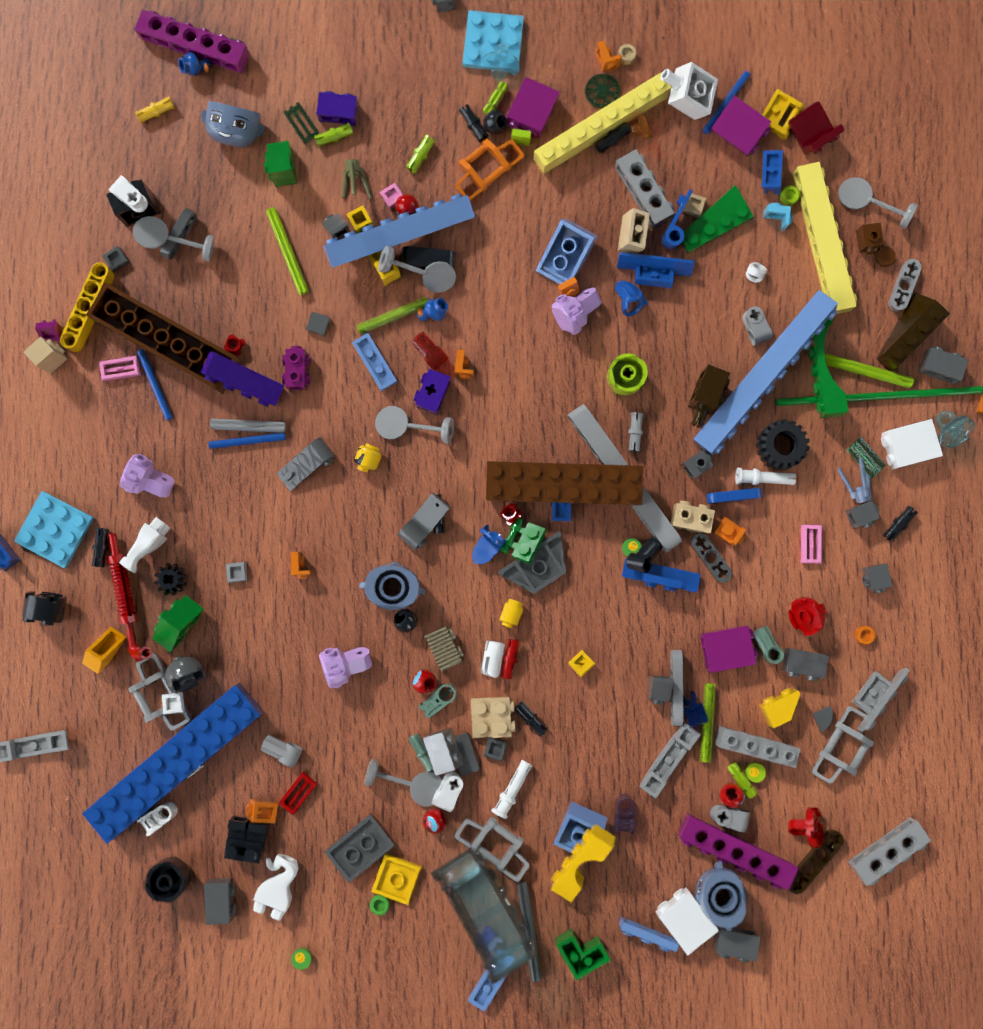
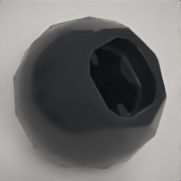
M499 110L488 112L483 120L484 128L493 135L502 133L507 125L505 115Z
M410 609L399 610L394 615L393 620L395 628L402 633L413 631L418 621L417 615Z

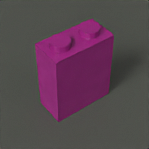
M525 77L508 112L507 125L511 129L530 131L531 138L537 137L540 139L559 100V91Z
M734 95L712 126L711 131L748 157L750 153L754 154L760 146L758 144L760 138H766L772 128L769 127L771 125L770 120Z
M743 625L699 634L707 672L712 673L756 664L758 654L756 648H753L752 645L754 634L752 629H749V626Z

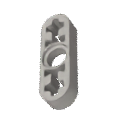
M909 259L901 267L888 301V306L893 312L902 311L909 303L921 271V264L916 259ZM913 265L912 269H914V271L911 272L909 276H906L910 271L909 266ZM901 281L908 282V290H903L900 287ZM900 295H903L900 299L901 305L896 306L897 302L895 301L900 297Z

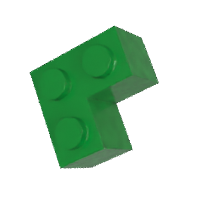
M289 141L266 144L267 151L264 152L266 159L264 169L265 173L268 174L269 181H273L275 187L298 184L292 147Z
M187 595L180 600L176 599L168 611L164 610L159 615V622L153 629L155 633L152 639L171 653L183 641L187 630L200 619L204 608Z
M571 928L555 938L556 946L576 981L610 961L609 954L599 936L581 945Z

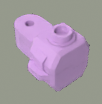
M596 288L586 289L576 297L563 294L555 299L556 302L552 304V313L560 328L574 335L582 330L581 327L587 324V314L599 307L602 301Z
M134 454L123 471L120 487L129 493L138 494L145 490L159 497H168L175 481L171 476L154 469L153 462L147 459L146 456Z
M365 647L342 652L338 648H327L319 654L324 677L329 688L341 687L343 684L348 683L351 675L365 671L372 666L369 649Z

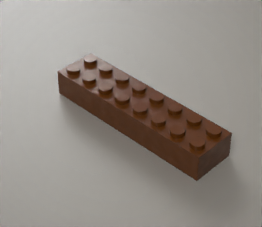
M106 282L86 316L222 394L226 391V388L223 387L224 383L217 380L215 384L206 380V375L201 373L210 351L240 365L242 364V361L235 355Z
M487 461L486 500L642 505L643 466Z

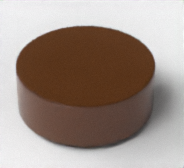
M890 247L881 248L875 255V261L881 267L890 266L896 259V253Z

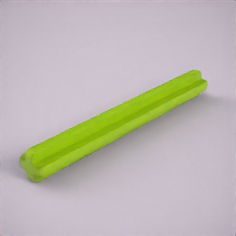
M275 207L266 210V213L297 291L300 295H304L309 290Z
M824 353L826 365L907 388L912 387L914 383L913 377Z

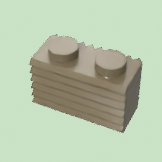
M445 626L425 636L440 671H444L462 662L461 658L464 657L460 646H455L453 640L456 637L452 628L448 629Z

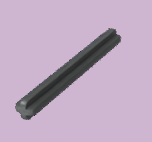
M520 881L517 883L529 969L531 980L536 982L540 981L542 977L527 881Z

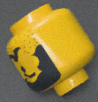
M368 443L359 446L354 457V462L358 464L357 469L366 473L369 470H376L382 458V454L379 452L380 449Z

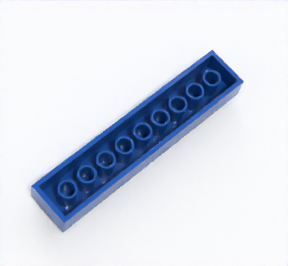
M241 683L234 685L82 813L103 841L108 844L265 712Z

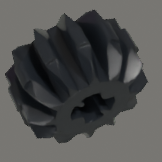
M167 563L165 568L159 567L161 574L155 573L154 575L159 578V580L154 581L155 585L160 584L157 590H164V595L171 593L172 596L177 595V591L183 592L184 590L181 585L187 586L188 584L183 581V579L188 578V575H182L185 569H178V564L171 566L170 563ZM169 576L174 577V579H172L174 580L173 583L168 582V580H170L168 579Z

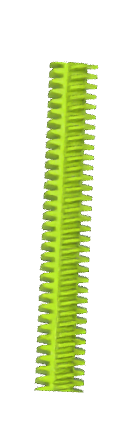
M425 296V298L423 297L419 301L416 300L412 303L410 302V304L408 303V305L405 304L401 308L399 307L395 311H388L384 315L381 314L375 317V319L369 320V322L366 320V322L364 321L360 325L357 324V329L359 333L363 334L367 331L369 332V330L371 331V329L373 330V328L380 327V325L382 326V324L384 325V323L386 324V322L389 324V322L391 323V321L393 322L397 318L406 317V314L408 316V313L410 315L412 311L414 313L415 311L417 312L419 308L425 307L428 300Z
M704 683L706 684L704 685L706 690L703 691L706 692L703 693L706 695L703 696L706 697H703V701H705L703 702V706H705L703 708L705 709L702 710L705 712L702 713L705 714H702L704 716L702 717L704 718L702 719V723H704L702 725L704 726L701 727L704 729L701 730L704 731L701 732L704 734H701L703 735L701 736V740H703L701 745L703 746H700L702 747L700 750L703 751H700L702 752L700 753L702 755L700 759L702 760L701 762H711L712 754L710 753H712L713 732H711L713 727L711 726H713L714 710L712 709H714L713 704H715V693H713L715 688L713 687H716V684Z

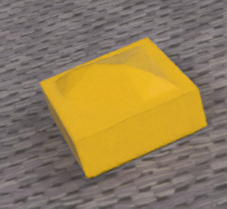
M581 650L568 662V665L581 678L595 666V663Z

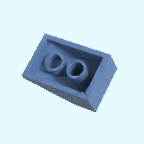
M567 218L561 219L535 271L558 284L576 277L598 236Z

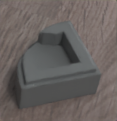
M831 706L812 713L820 732L825 731L832 722L833 711Z

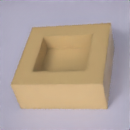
M691 194L682 213L699 218L706 198Z

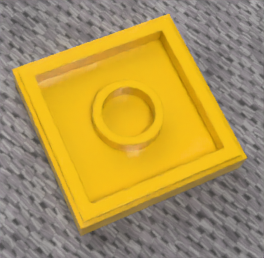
M385 853L371 892L408 905L422 866Z

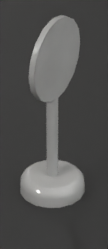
M849 178L839 187L838 198L846 208L857 210L867 206L869 202L903 216L899 224L902 229H906L918 207V204L911 203L905 212L872 198V187L862 178Z
M151 216L141 218L133 227V236L140 246L155 249L161 247L167 240L203 249V260L207 262L211 260L215 243V236L208 235L204 244L168 235V228L161 219Z
M385 246L381 253L378 264L379 272L387 273L393 264L422 274L425 287L436 293L447 291L455 283V270L446 262H434L423 270L394 260L395 252L391 246Z
M388 406L377 414L375 427L383 438L389 440L401 437L407 428L441 432L442 442L450 444L454 432V419L446 417L443 420L442 427L408 423V417L401 408Z
M371 758L366 771L364 785L371 786L375 777L410 786L411 797L417 804L425 807L433 806V797L442 782L439 775L435 776L434 772L425 771L415 776L411 782L377 772L378 760Z

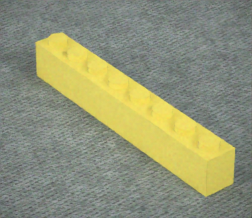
M662 73L657 74L534 150V161L543 175L599 141L609 131H614L623 123H628L668 98L671 86L661 80Z
M820 162L798 166L793 172L796 188L800 192L799 201L822 292L838 303L837 314L849 312L856 307L857 297L852 290V278L848 275V262L843 255V242L838 236L839 227L838 223L834 220L833 204L829 201V188L825 185L824 169L821 168Z

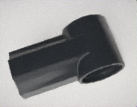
M655 538L647 540L637 553L631 552L626 562L627 567L635 571L648 573L652 567V560L662 550L661 543Z

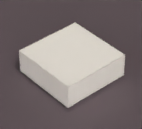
M183 692L162 695L163 715L185 712Z

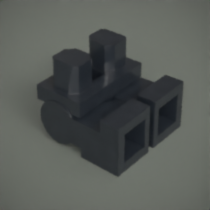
M232 816L228 820L229 829L224 859L259 864L264 855L270 823L250 822L246 817Z

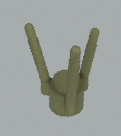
M350 159L345 161L342 198L345 199L348 178L351 180L352 195L356 194L355 179L359 178L360 175L368 198L372 200L364 169L360 167L358 160Z

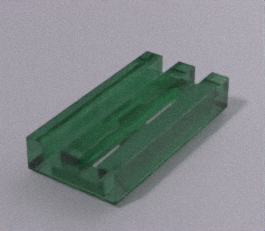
M299 102L296 103V106L289 107L288 111H283L303 144L315 138V135H319V131ZM296 111H300L314 133H310ZM291 114L295 116L308 137L305 138L291 118Z
M862 437L858 438L846 449L858 464L859 459H863L865 472L871 478L875 477L886 466Z

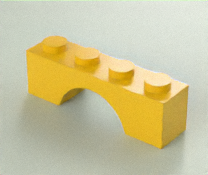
M363 205L346 214L356 234L363 232V227L373 224ZM381 250L368 255L385 286L400 278L401 275L398 267L393 264L387 273L379 272L378 264L383 251Z
M594 824L591 830L587 829L582 837L583 841L580 844L576 843L571 852V857L567 856L561 865L562 869L560 871L556 870L551 878L553 881L551 890L569 902L573 901L582 888L584 877L580 873L578 866L589 860L603 862L613 848L615 836Z

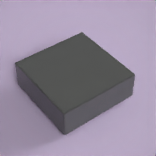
M119 246L102 255L114 273L130 263Z
M311 312L306 330L325 336L330 317Z
M489 737L483 756L502 761L508 742Z

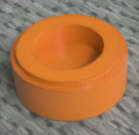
M859 626L855 630L854 637L859 644L869 645L874 642L876 634L870 626Z

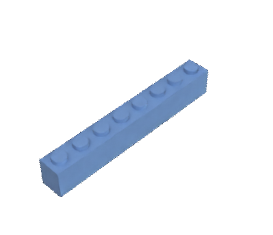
M460 193L451 196V201L445 203L444 199L434 202V207L429 209L426 206L415 209L416 213L409 215V212L398 215L399 219L391 221V218L380 221L381 225L375 228L371 224L363 227V232L356 234L355 230L344 234L345 238L338 240L337 237L326 240L327 244L323 248L330 267L333 268L383 250L387 245L393 247L474 218L475 215L468 195L462 197Z

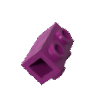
M291 346V349H285V355H282V364L285 366V373L282 374V383L288 390H307V385H310L311 382L310 373H307V366L311 364L310 354L305 349H302L301 346Z

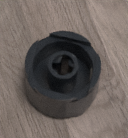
M35 591L25 592L22 621L31 623L35 622V620L42 621L43 625L50 626L54 625V623H62L66 596L63 597L62 594L41 592L38 595H35Z
M178 857L162 859L147 872L145 890L148 896L157 902L170 903L176 900L189 886L191 881L190 870L186 863Z

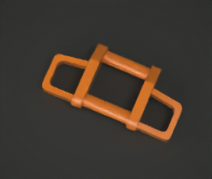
M485 139L479 148L465 159L458 161V165L466 174L456 183L455 189L459 194H462V197L466 196L460 184L469 176L478 187L475 193L468 196L471 201L480 192L486 191L487 187L503 173H508L512 169L511 167L524 157L523 152L514 140H509L496 147L488 139ZM507 146H512L518 154V158L510 164L500 152V150ZM488 151L493 155L500 167L482 181L470 164Z

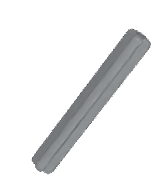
M212 418L210 420V428L217 430L284 433L286 431V423Z

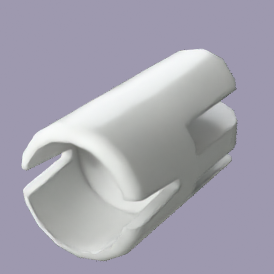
M486 641L481 674L493 678L499 676L505 648L504 643Z

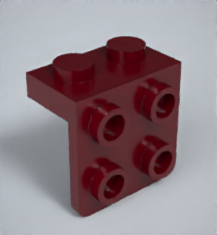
M818 101L788 121L804 154L811 152L816 154L822 151L826 143L835 142L840 138L839 134L845 131L842 124L832 126L821 103Z

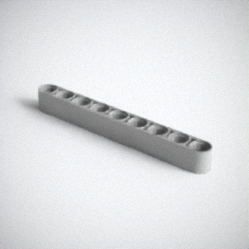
M584 404L567 415L572 425L602 465H628ZM643 486L642 505L631 506L652 536L661 543L662 549L667 553L680 544L682 539Z

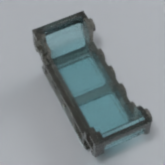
M470 847L433 871L431 875L435 882H439L442 892H445L484 963L483 967L488 972L487 978L491 985H494L528 961L536 958V948L526 935L528 933L527 927L517 919L516 915H518L516 908L513 904L509 905L506 899L508 894L504 887H499L496 879L498 877L492 868H488L483 861L484 857L479 849L475 850V848Z

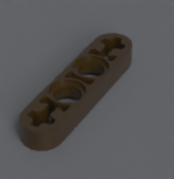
M834 829L826 831L824 833V843L832 849L829 850L826 846L820 844L821 848H812L799 863L794 880L800 886L797 888L791 884L789 890L792 893L802 894L844 843L841 833ZM831 835H833L834 837L836 836V843L831 842ZM819 849L826 851L825 858L818 859L816 857ZM805 865H813L814 869L811 874L804 873ZM801 873L807 879H802L798 874Z

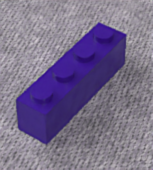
M211 351L201 371L202 374L206 375V380L215 384L218 380L224 383V388L234 391V389L240 390V395L251 399L253 396L259 399L257 403L266 407L269 404L276 406L285 386Z

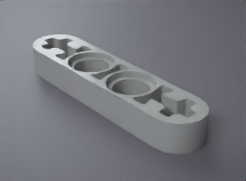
M671 650L670 677L674 679L670 697L671 725L682 726L683 656L682 650Z

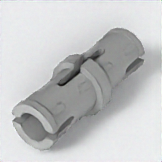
M636 412L631 413V428L628 430V434H630L628 451L633 452L634 444L636 445L635 452H640L641 435H643V413H638L637 421Z

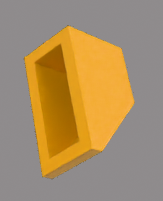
M110 626L86 649L82 664L99 674L111 662L126 640V636Z

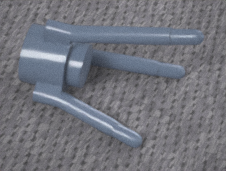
M862 458L859 459L862 486L856 487L855 492L841 468L837 469L850 492L851 499H856L857 503L872 500L869 467L865 466L864 468Z

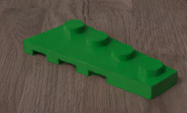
M736 184L684 231V240L681 243L687 254L753 219L754 215Z

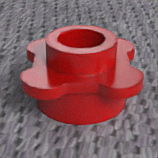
M231 334L228 336L226 345L223 348L228 352H232L235 356H240L241 349L245 346L246 342L244 339H238L235 335Z
M511 503L503 508L500 516L505 518L508 525H513L517 518L522 517V511L517 510L516 505Z

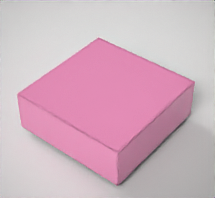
M396 183L379 192L390 210L395 207L398 197L403 195Z

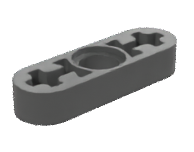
M185 208L169 235L185 239L196 221L197 213ZM167 240L161 247L160 255L171 260L182 244Z
M701 533L694 535L691 538V547L717 582L729 581L732 571L709 538ZM696 538H703V546L705 548L709 546L710 550H706L703 554H701L700 551H703L704 549L702 548V546H696ZM710 552L716 555V561L713 564L708 563L706 560V555ZM719 562H721L722 564L718 566L720 570H726L727 572L725 573V579L723 577H718L720 572L717 568H715L714 570L712 569V567L718 565Z

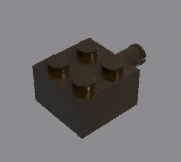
M709 364L701 371L687 406L696 410L691 425L703 428L707 414L709 415L711 412L716 411L717 407L720 408L724 398L721 395L730 384L731 379H728L730 372Z

